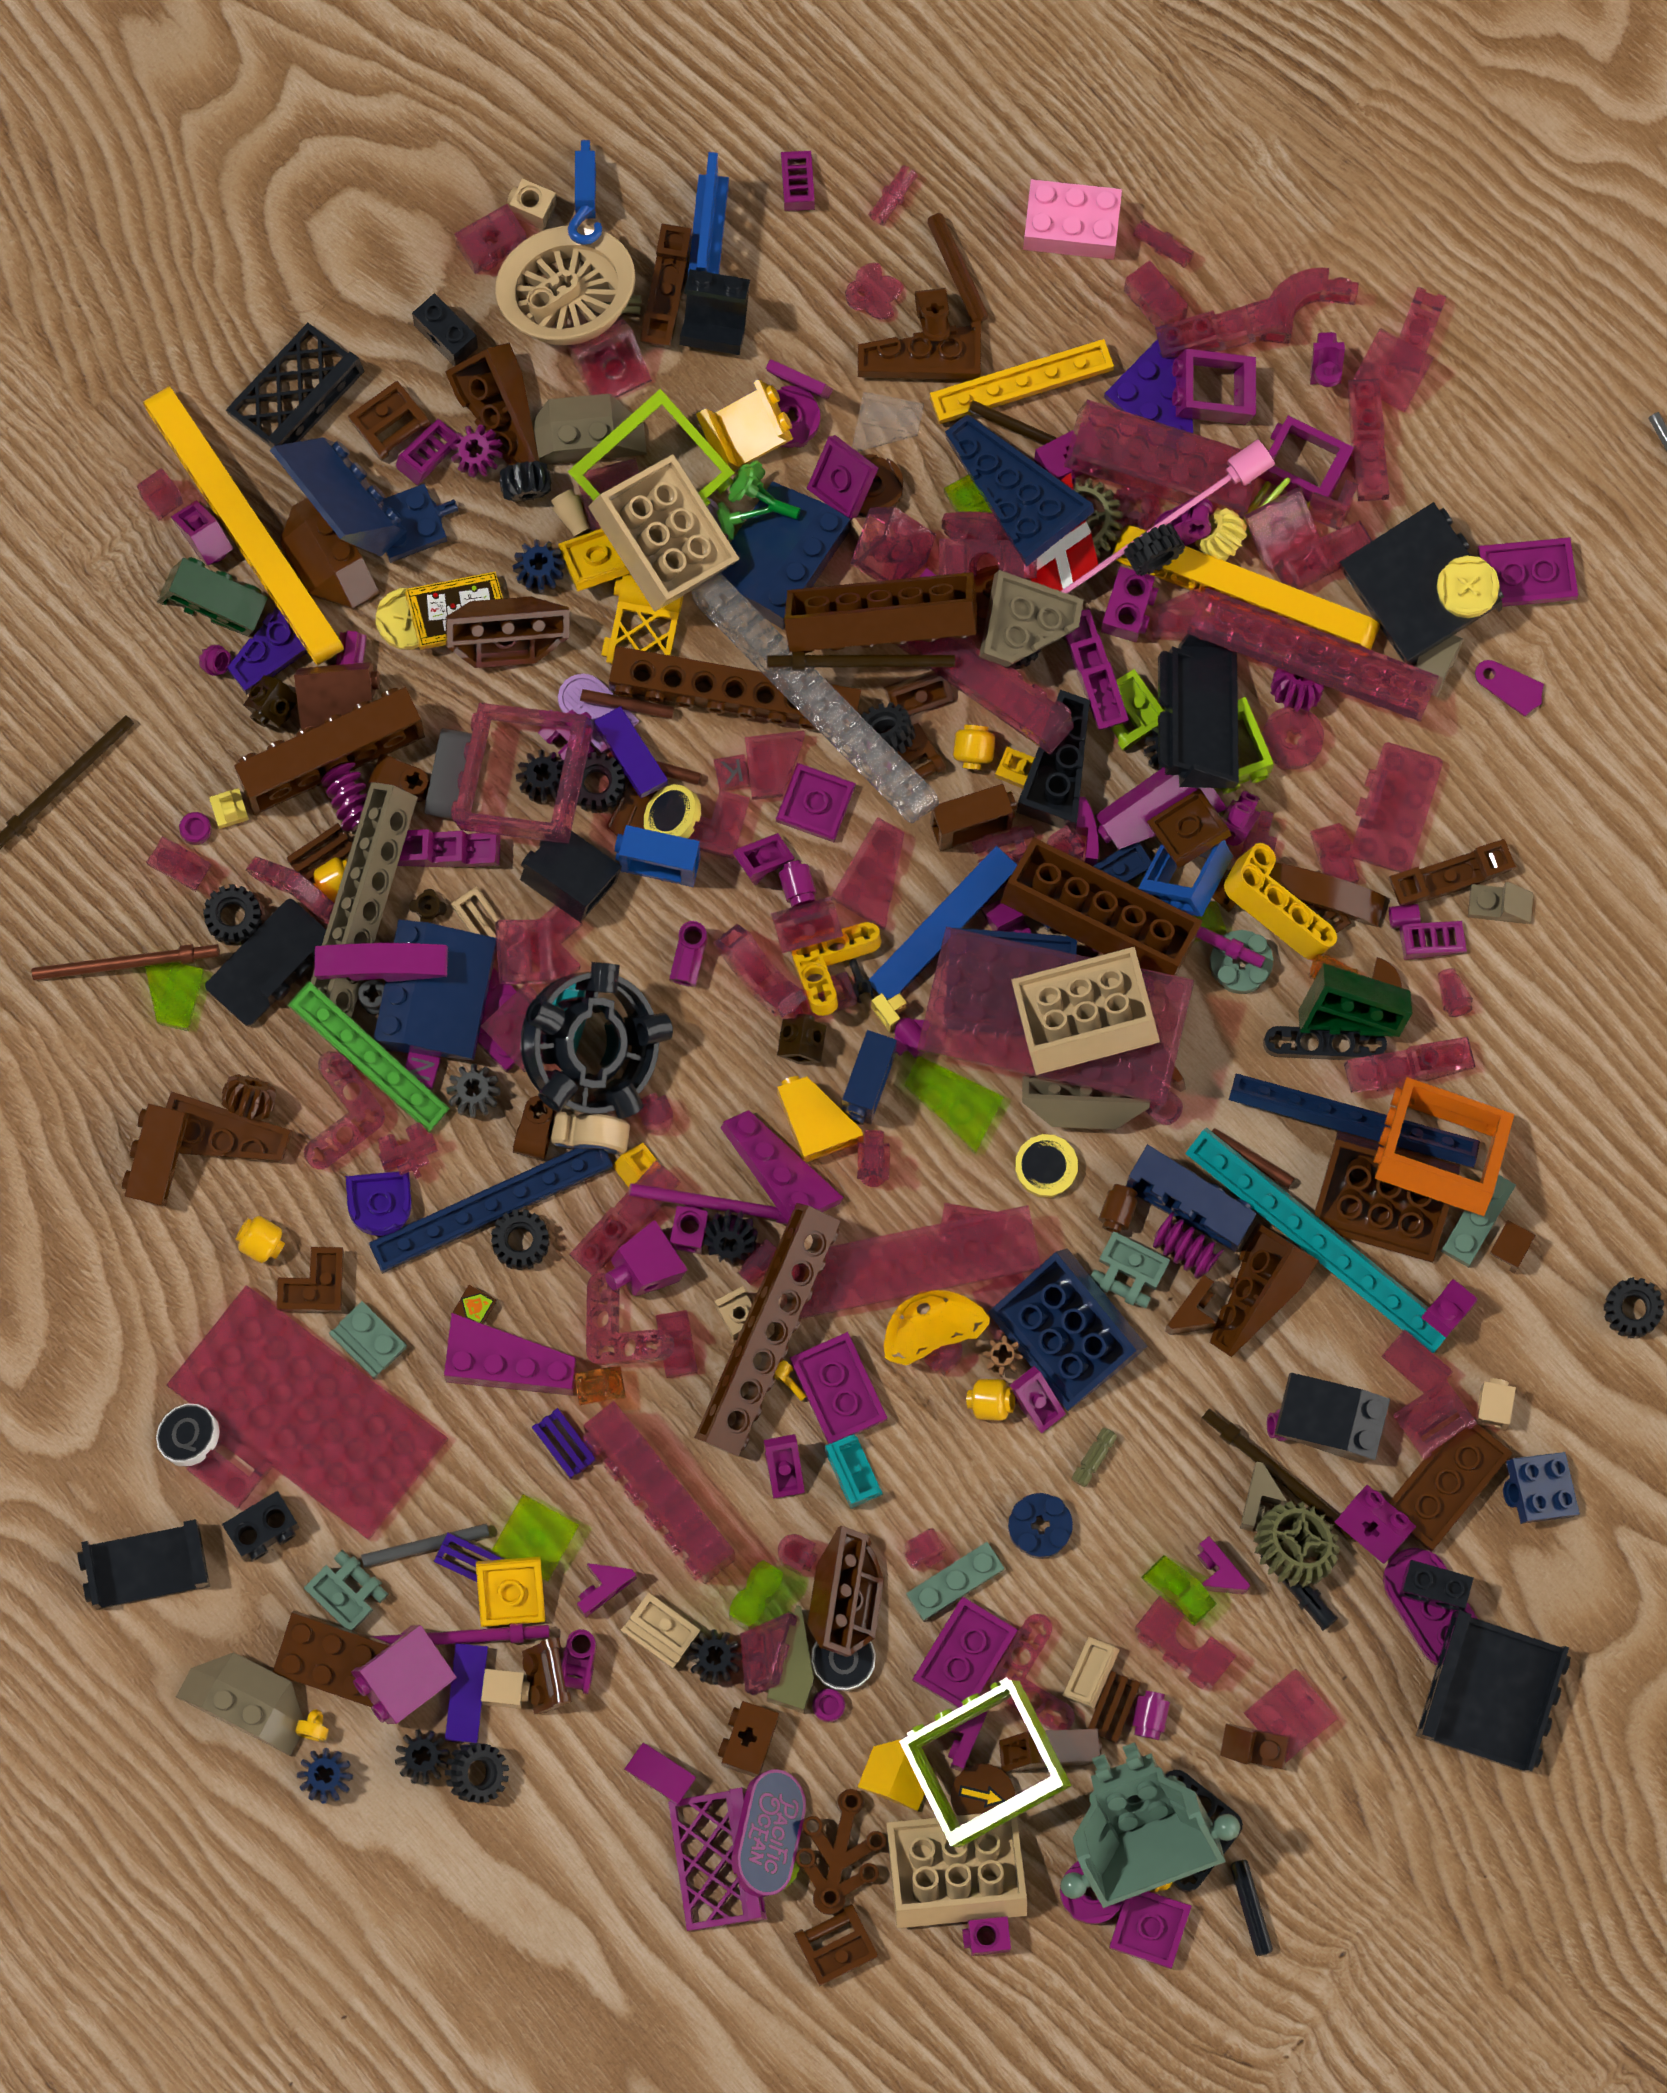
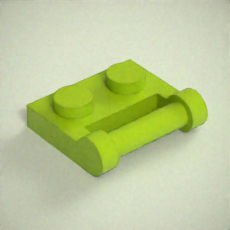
M1135 669L1116 680L1127 716L1136 728L1128 733L1123 724L1110 727L1118 738L1117 744L1122 751L1128 750L1139 740L1152 733L1154 727L1158 728V716L1164 711Z

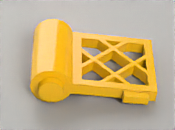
M630 573L622 578H616L613 595L619 596L611 638H604L601 656L607 657L606 663L612 664L615 646L626 639L629 640L634 649L639 650L630 636L645 626L655 641L641 650L648 651L658 644L664 655L671 656L684 595L654 612ZM623 610L637 613L643 623L627 632L621 623ZM642 614L650 615L652 617L645 620ZM659 617L671 619L669 631L659 638L649 626L651 622ZM621 629L625 635L618 638L619 630ZM668 638L665 649L661 642Z

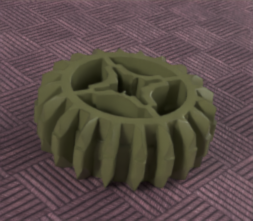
M1075 478L1074 491L1083 497L1099 501L1105 509V512L1099 513L1097 510H1094V513L1086 521L1090 531L1094 527L1102 525V522H1105L1102 530L1093 538L1096 555L1099 558L1100 552L1098 549L1100 547H1103L1108 552L1111 548L1107 541L1117 542L1119 539L1112 531H1121L1123 528L1122 524L1115 522L1123 518L1122 511L1116 510L1121 504L1118 499L1111 500L1114 496L1111 489L1103 493L1105 488L1103 483L1099 482L1093 489L1092 479L1088 478L1085 485L1082 486L1081 480Z
M1292 1501L1285 1503L1284 1506L1281 1504L1276 1505L1272 1510L1265 1513L1255 1529L1257 1533L1253 1541L1258 1545L1254 1553L1263 1556L1260 1559L1259 1565L1267 1564L1270 1567L1268 1575L1275 1572L1278 1575V1583L1288 1579L1290 1587L1295 1586L1297 1583L1302 1588L1310 1583L1313 1585L1319 1583L1321 1579L1331 1573V1569L1338 1560L1336 1555L1339 1553L1340 1547L1335 1543L1338 1541L1339 1536L1331 1533L1334 1524H1326L1324 1522L1326 1514L1316 1515L1315 1506L1306 1510L1304 1502L1298 1503L1296 1506ZM1280 1526H1290V1530H1285L1284 1532L1277 1531ZM1304 1558H1316V1561L1313 1563H1303Z

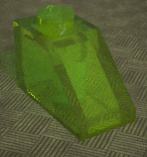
M1165 1555L1141 1577L1176 1614L1193 1626L1204 1618L1216 1605V1602L1197 1578Z

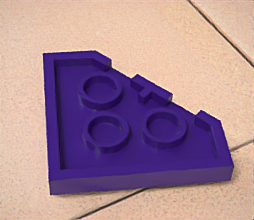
M1166 330L1104 393V398L1172 457L1193 436V419L1176 417V406L1172 404V394L1176 388V377L1172 374L1173 362L1188 348Z

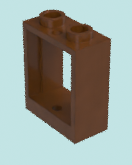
M1000 784L932 806L930 824L940 852L1010 830L1012 819L1016 818L1014 810L1017 809L1013 793L1011 791L1006 792L1004 784Z

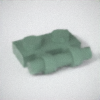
M1113 1231L1099 1258V1262L1109 1266L1106 1275L1094 1269L1091 1278L1100 1286L1102 1291L1106 1293L1111 1291L1125 1298L1124 1302L1132 1306L1135 1303L1146 1309L1151 1297L1140 1291L1143 1285L1156 1290L1170 1263V1259ZM1118 1271L1135 1279L1132 1287L1115 1280Z
M341 1550L334 1557V1560L341 1568L334 1573L325 1565L304 1587V1590L344 1628L354 1631L373 1611L365 1600L372 1595L379 1603H382L389 1594L381 1587V1581L375 1576L371 1577L360 1567L361 1562L354 1556L351 1558L345 1551ZM350 1575L362 1586L357 1593L344 1582Z

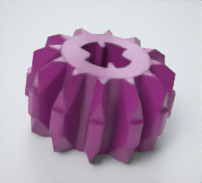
M479 424L475 432L471 426H466L465 431L467 435L464 437L461 433H456L455 436L460 443H453L450 446L452 450L458 452L451 457V460L454 463H459L458 470L461 473L468 470L469 476L475 478L479 470L485 477L488 475V466L494 470L498 468V465L493 461L494 458H503V454L496 450L502 446V441L494 439L496 433L492 429L485 432L483 425ZM476 445L483 449L481 454L476 453L477 457L471 454L473 447L477 449Z
M1298 661L1295 665L1286 662L1284 666L1278 667L1277 671H1275L1270 693L1275 696V702L1284 704L1285 709L1291 707L1296 712L1300 708L1309 711L1311 707H1317L1318 702L1321 700L1324 679L1320 677V671L1311 670L1310 665L1303 666Z

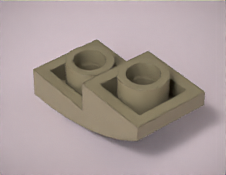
M1453 635L1421 655L1408 685L1438 697L1448 671L1453 667L1463 638Z

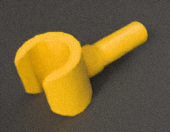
M783 1360L778 1364L774 1373L775 1379L785 1383L798 1399L802 1401L806 1397L805 1393L789 1377L794 1368Z

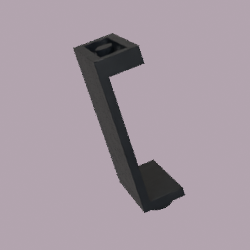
M197 1520L184 1521V1526L92 1545L88 1541L81 1542L83 1551L77 1552L80 1570H86L88 1583H83L86 1602H92V1606L98 1610L210 1587L200 1526Z

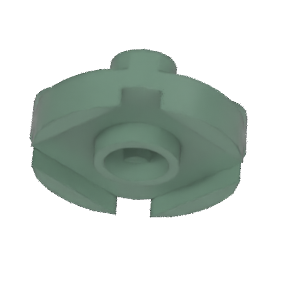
M1236 930L1223 935V937L1229 940L1237 939L1244 943V947L1266 958L1261 968L1248 963L1245 969L1242 970L1239 969L1238 964H1233V959L1226 956L1225 951L1214 946L1210 956L1212 976L1229 992L1236 994L1254 992L1265 983L1273 968L1271 948L1263 936L1251 931Z

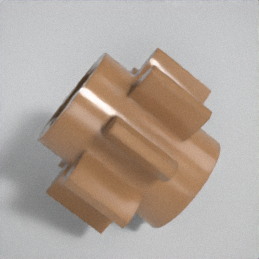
M1005 1335L1002 1337V1342L997 1344L995 1341L989 1340L992 1347L991 1352H983V1357L991 1358L992 1360L987 1365L988 1371L996 1367L999 1369L1000 1377H1003L1004 1370L1010 1369L1016 1373L1015 1361L1023 1360L1022 1355L1015 1354L1014 1352L1018 1349L1019 1343L1008 1344ZM1001 1349H1006L1008 1355L1012 1356L1011 1358H1006L1005 1363H999L998 1357L995 1356L1001 1353Z

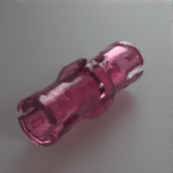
M902 165L890 185H886L883 188V195L868 213L873 221L877 217L879 218L877 224L885 225L896 206L903 203L905 193L918 178L914 170H911L908 174L909 167Z
M1144 219L1137 225L1133 233L1134 237L1154 248L1155 253L1160 256L1163 254L1183 268L1187 266V263L1189 264L1194 256V251L1173 239L1171 233L1162 232Z

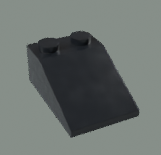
M1289 1373L1274 1434L1358 1463L1376 1460L1390 1399L1363 1389Z

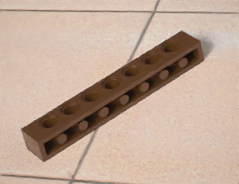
M615 646L609 678V690L614 691V694L621 697L639 695L644 696L647 701L662 703L663 700L675 702L677 706L683 708H693L694 705L706 707L707 711L716 714H723L725 711L735 712L737 716L744 719H754L757 716L768 718L767 720L773 724L797 723L800 728L806 730H816L817 727L825 728L835 735L854 734L861 696V689ZM640 671H645L651 677L645 682H640L634 678V675ZM669 677H677L681 680V684L677 687H669L666 685L665 680ZM707 682L712 686V689L709 692L702 693L695 686L698 683ZM735 687L740 689L743 694L738 698H731L726 694V691ZM761 693H768L773 697V700L770 703L764 704L757 700V696ZM797 698L804 705L799 709H793L787 702ZM822 704H830L834 707L835 711L831 714H823L818 710V707Z
M796 1203L694 1438L736 1456H739L740 1452L746 1448L750 1438L749 1431L751 1426L762 1412L761 1403L766 1392L770 1391L775 1382L774 1373L777 1366L786 1357L788 1351L787 1343L790 1336L799 1327L801 1321L800 1313L803 1306L812 1297V1286L816 1276L825 1267V1256L829 1246L838 1237L840 1220L808 1205ZM811 1235L813 1243L806 1250L804 1242L807 1236ZM798 1264L800 1273L796 1279H793L792 1269ZM783 1294H786L787 1303L781 1309L779 1299ZM773 1323L774 1333L768 1338L766 1329L769 1324ZM760 1352L762 1356L759 1366L754 1367L753 1359ZM748 1382L749 1391L742 1397L740 1393L741 1386ZM735 1411L736 1421L732 1426H729L728 1416Z

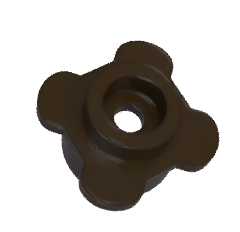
M433 889L424 890L416 900H412L409 904L410 911L420 917V922L433 923L434 918L438 915H444L447 911L446 904L439 901ZM430 905L431 909L426 910L425 906Z

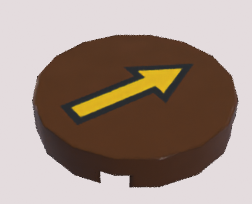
M975 1764L965 1768L956 1777L951 1788V1805L957 1816L982 1814L1015 1796V1789L1011 1779L1002 1769L991 1764Z

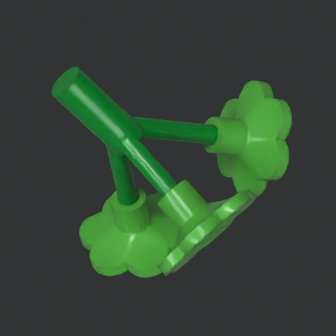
M758 460L753 461L750 465L744 464L739 469L738 475L733 478L734 482L730 486L729 491L731 493L728 499L731 502L739 501L745 494L750 498L756 497L769 506L745 513L741 511L730 513L729 508L725 506L724 502H719V509L717 510L718 519L721 523V530L729 541L734 539V525L744 523V519L770 512H776L796 520L799 517L801 508L776 500L763 488V483L760 480L765 476V470Z

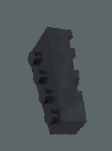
M1060 689L1018 800L1016 813L1075 833L1090 700Z

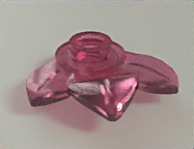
M869 263L857 271L855 281L851 282L846 288L845 297L851 308L855 310L865 309L871 317L876 319H889L894 316L890 302L900 296L904 286L894 277L882 276V269L879 263ZM857 291L862 292L865 296H860Z

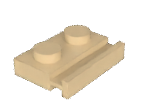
M648 1592L626 1625L623 1626L621 1632L671 1669H674L690 1648L691 1642H694L701 1633V1630Z

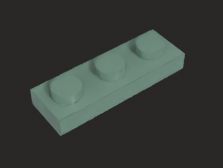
M1498 1175L1495 1190L1485 1215L1481 1216L1465 1210L1441 1252L1469 1268L1516 1184Z
M985 1542L907 1592L906 1596L924 1622L962 1598V1596L1004 1571L1005 1568L989 1543Z

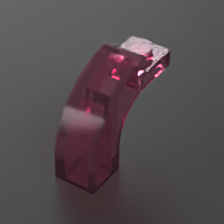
M1311 268L1291 275L1277 286L1266 303L1260 327L1259 341L1290 344L1293 318L1302 307L1313 302L1355 305L1359 283L1352 282L1350 279L1343 277L1330 280L1328 279L1329 268Z
M739 924L734 925L713 942L739 980L773 1016L779 1015L783 1018L787 1014L794 1012L799 1007V1004L807 999L798 986L785 978L775 968L751 933Z

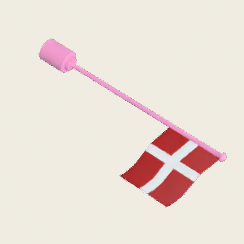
M1257 439L1227 460L1229 467L1225 469L1228 474L1226 477L1152 528H1159L1160 525L1169 524L1231 480L1234 484L1241 482L1243 486L1247 485L1275 465L1274 460L1260 440ZM1070 473L1060 481L1074 490L1072 473ZM1084 520L1026 568L1032 582L1068 594L1124 555V550L1128 547L1126 545L1098 564L1092 534L1086 520Z

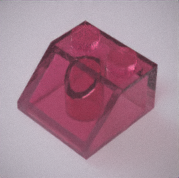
M621 316L603 334L583 343L567 345L575 367L590 395L611 394L614 398H617L652 381L634 333Z
M896 507L870 508L850 564L876 581L911 578L927 563L937 534Z

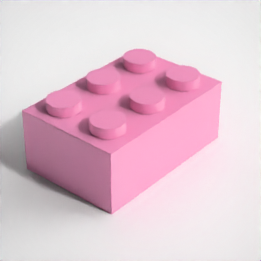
M1031 179L1023 250L1114 260L1122 189Z

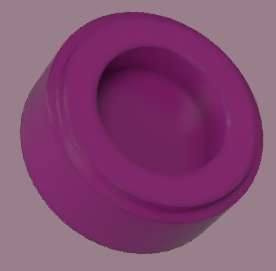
M188 813L181 819L179 824L183 840L191 845L203 844L211 835L212 829L209 819L202 813Z
M824 1689L814 1697L813 1712L823 1722L837 1721L844 1713V1698L836 1690Z

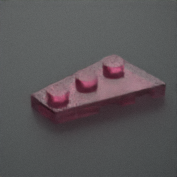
M877 817L830 899L884 930L887 924V915L905 833Z

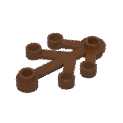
M847 1789L840 1793L837 1798L836 1804L841 1812L834 1848L822 1831V1821L818 1817L810 1816L802 1823L803 1832L811 1837L829 1866L827 1879L824 1878L815 1865V1854L811 1849H800L796 1853L795 1862L797 1866L804 1869L815 1887L813 1894L814 1906L819 1912L827 1915L839 1912L845 1904V1895L864 1883L874 1882L879 1875L878 1868L874 1864L866 1863L859 1868L858 1874L840 1883L843 1869L871 1851L881 1850L886 1843L883 1833L873 1831L866 1836L863 1842L847 1851L854 1815L859 1813L864 1805L863 1796L855 1789ZM847 1796L855 1797L857 1804L854 1808H849L846 1805L845 1799ZM813 1820L818 1824L816 1832L808 1831L806 1827L808 1821ZM871 1836H879L881 1839L879 1847H873L870 1844ZM806 1852L810 1855L811 1861L809 1864H802L800 1862L799 1856L801 1853ZM864 1868H872L874 1871L872 1879H866L863 1876ZM826 1892H832L835 1895V1902L833 1904L825 1902L824 1894Z

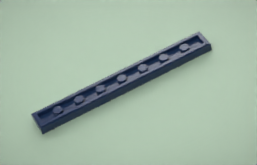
M1235 1074L1229 1096L1230 1101L1378 1142L1384 1126L1390 1127L1384 1124L1387 1117L1385 1114L1241 1074ZM1404 1120L1396 1147L1474 1168L1480 1141Z
M576 1148L406 1225L394 1233L373 1240L368 1244L381 1272L384 1273L494 1223L498 1219H502V1215L506 1212L511 1214L513 1213L512 1210L518 1209L520 1211L613 1168V1164L604 1149Z

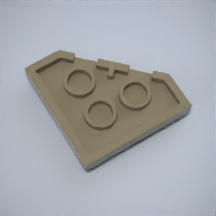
M999 570L994 574L979 657L1008 667L1070 634L1079 627L1084 599Z

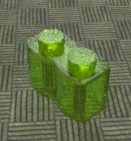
M765 1560L759 1562L751 1570L746 1588L741 1590L731 1603L729 1611L730 1621L748 1632L755 1629L764 1617L766 1604L774 1600L780 1592L783 1583V1572Z

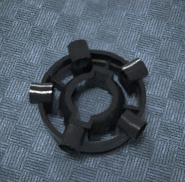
M592 962L591 972L574 973L550 983L536 996L526 1010L520 1042L523 1064L528 1077L539 1091V1098L554 1111L560 1112L565 1108L580 1113L600 1114L615 1110L618 1118L623 1119L638 1113L644 1107L639 1093L647 1085L655 1069L659 1042L672 1038L673 1026L666 1013L654 1014L651 1005L642 992L631 982L619 976L620 965ZM575 983V990L586 991L585 997L563 999L557 1003L559 1007L552 1004L565 989ZM599 993H613L627 1013V1016L623 1017L624 1021L614 1008L615 1001L598 997ZM592 1011L595 1014L603 1012L606 1019L609 1020L604 1024L607 1046L600 1062L602 1068L596 1075L586 1074V1066L578 1060L573 1041L577 1028L584 1020L592 1017ZM628 1045H632L631 1053L627 1052ZM629 1059L628 1065L622 1077L620 1079L614 1078L606 1084V1081L612 1078L619 1071V1069L622 1067L624 1063V1060ZM543 1064H555L562 1071L557 1069L553 1071L544 1070ZM588 1088H599L593 1092L596 1099L587 1102Z

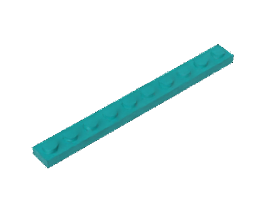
M1207 1127L1203 1129L1185 1154L1240 1199L1250 1204L1256 1212L1304 1251L1318 1259L1320 1264L1432 1355L1447 1337H1444L1421 1318L1429 1308Z

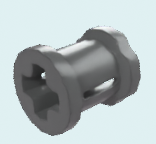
M367 980L360 986L358 992L362 1008L367 1013L373 1015L379 1014L384 991L383 983L378 980ZM372 992L378 993L375 1002L369 1001Z

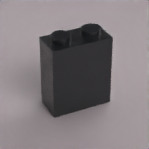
M560 824L554 832L549 830L539 843L540 848L536 852L531 850L523 859L521 866L524 869L520 880L581 923L617 882L622 866L569 828Z

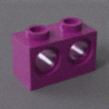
M1119 567L1102 622L1101 633L1132 642H1137L1139 633H1146L1150 616L1145 615L1148 605L1154 606L1159 589L1153 587L1155 576L1149 574L1138 576L1134 570ZM1137 586L1142 589L1143 594L1133 596L1129 594L1127 589ZM1127 614L1132 616L1135 621L1127 625L1123 624L1119 617Z

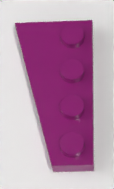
M749 1110L723 1122L720 1127L787 1223L796 1203L808 1205L821 1212L841 1203L844 1197Z

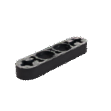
M1275 1026L1266 1032L1263 1046L1265 1051L1274 1057L1377 1061L1384 1055L1387 1041L1384 1036L1360 1035L1359 1031H1340V1034H1330V1030L1310 1029V1033H1300V1027ZM1278 1034L1281 1040L1291 1041V1034L1297 1035L1294 1044L1295 1050H1290L1292 1043H1283L1281 1049H1276L1275 1044L1269 1042V1040H1273L1274 1036ZM1305 1035L1314 1036L1318 1041V1047L1313 1051L1303 1049L1300 1043L1301 1038ZM1339 1036L1345 1037L1349 1041V1049L1345 1052L1334 1050L1332 1047V1040ZM1355 1037L1360 1038L1358 1044H1368L1369 1039L1372 1038L1375 1039V1044L1381 1046L1376 1049L1375 1053H1370L1369 1047L1359 1046L1358 1053L1353 1052L1356 1044Z

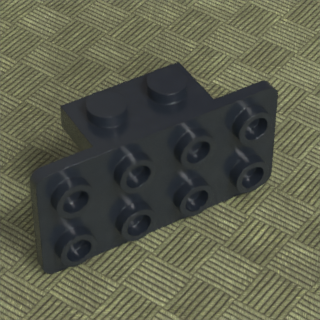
M293 899L285 900L206 982L205 988L207 992L245 1026H252L276 1000L280 1001L288 994L291 989L290 986L298 978H303L311 970L312 963L315 961V946H322L326 929Z

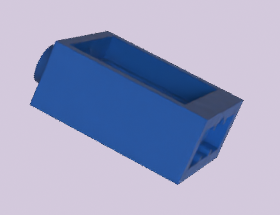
M626 825L624 834H618L614 852H616L615 860L619 861L622 866L621 872L694 887L701 859L700 841Z
M1225 840L1201 854L1199 857L1207 858L1193 887L1190 888L1169 883L1177 866L1161 844L1138 889L1190 915L1202 917L1233 855Z

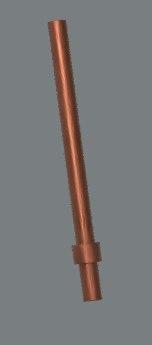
M191 944L180 946L176 950L32 968L31 972L33 980L174 962H181L183 965L195 963L198 959L219 957L220 950L218 944L194 947Z

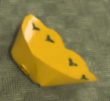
M946 1290L919 1292L900 1304L893 1313L887 1325L883 1345L885 1358L888 1361L908 1366L927 1356L940 1346L959 1343L967 1339H977L989 1325L990 1318L981 1306L958 1293ZM922 1303H928L930 1306L926 1314L917 1312V1307ZM983 1322L981 1325L977 1326V1329L975 1331H973L975 1323ZM955 1333L963 1334V1335H957V1336H955L954 1338H951L952 1336L955 1335ZM919 1348H926L925 1350H921L918 1354H916ZM900 1353L905 1358H901L899 1356L894 1357L892 1355Z

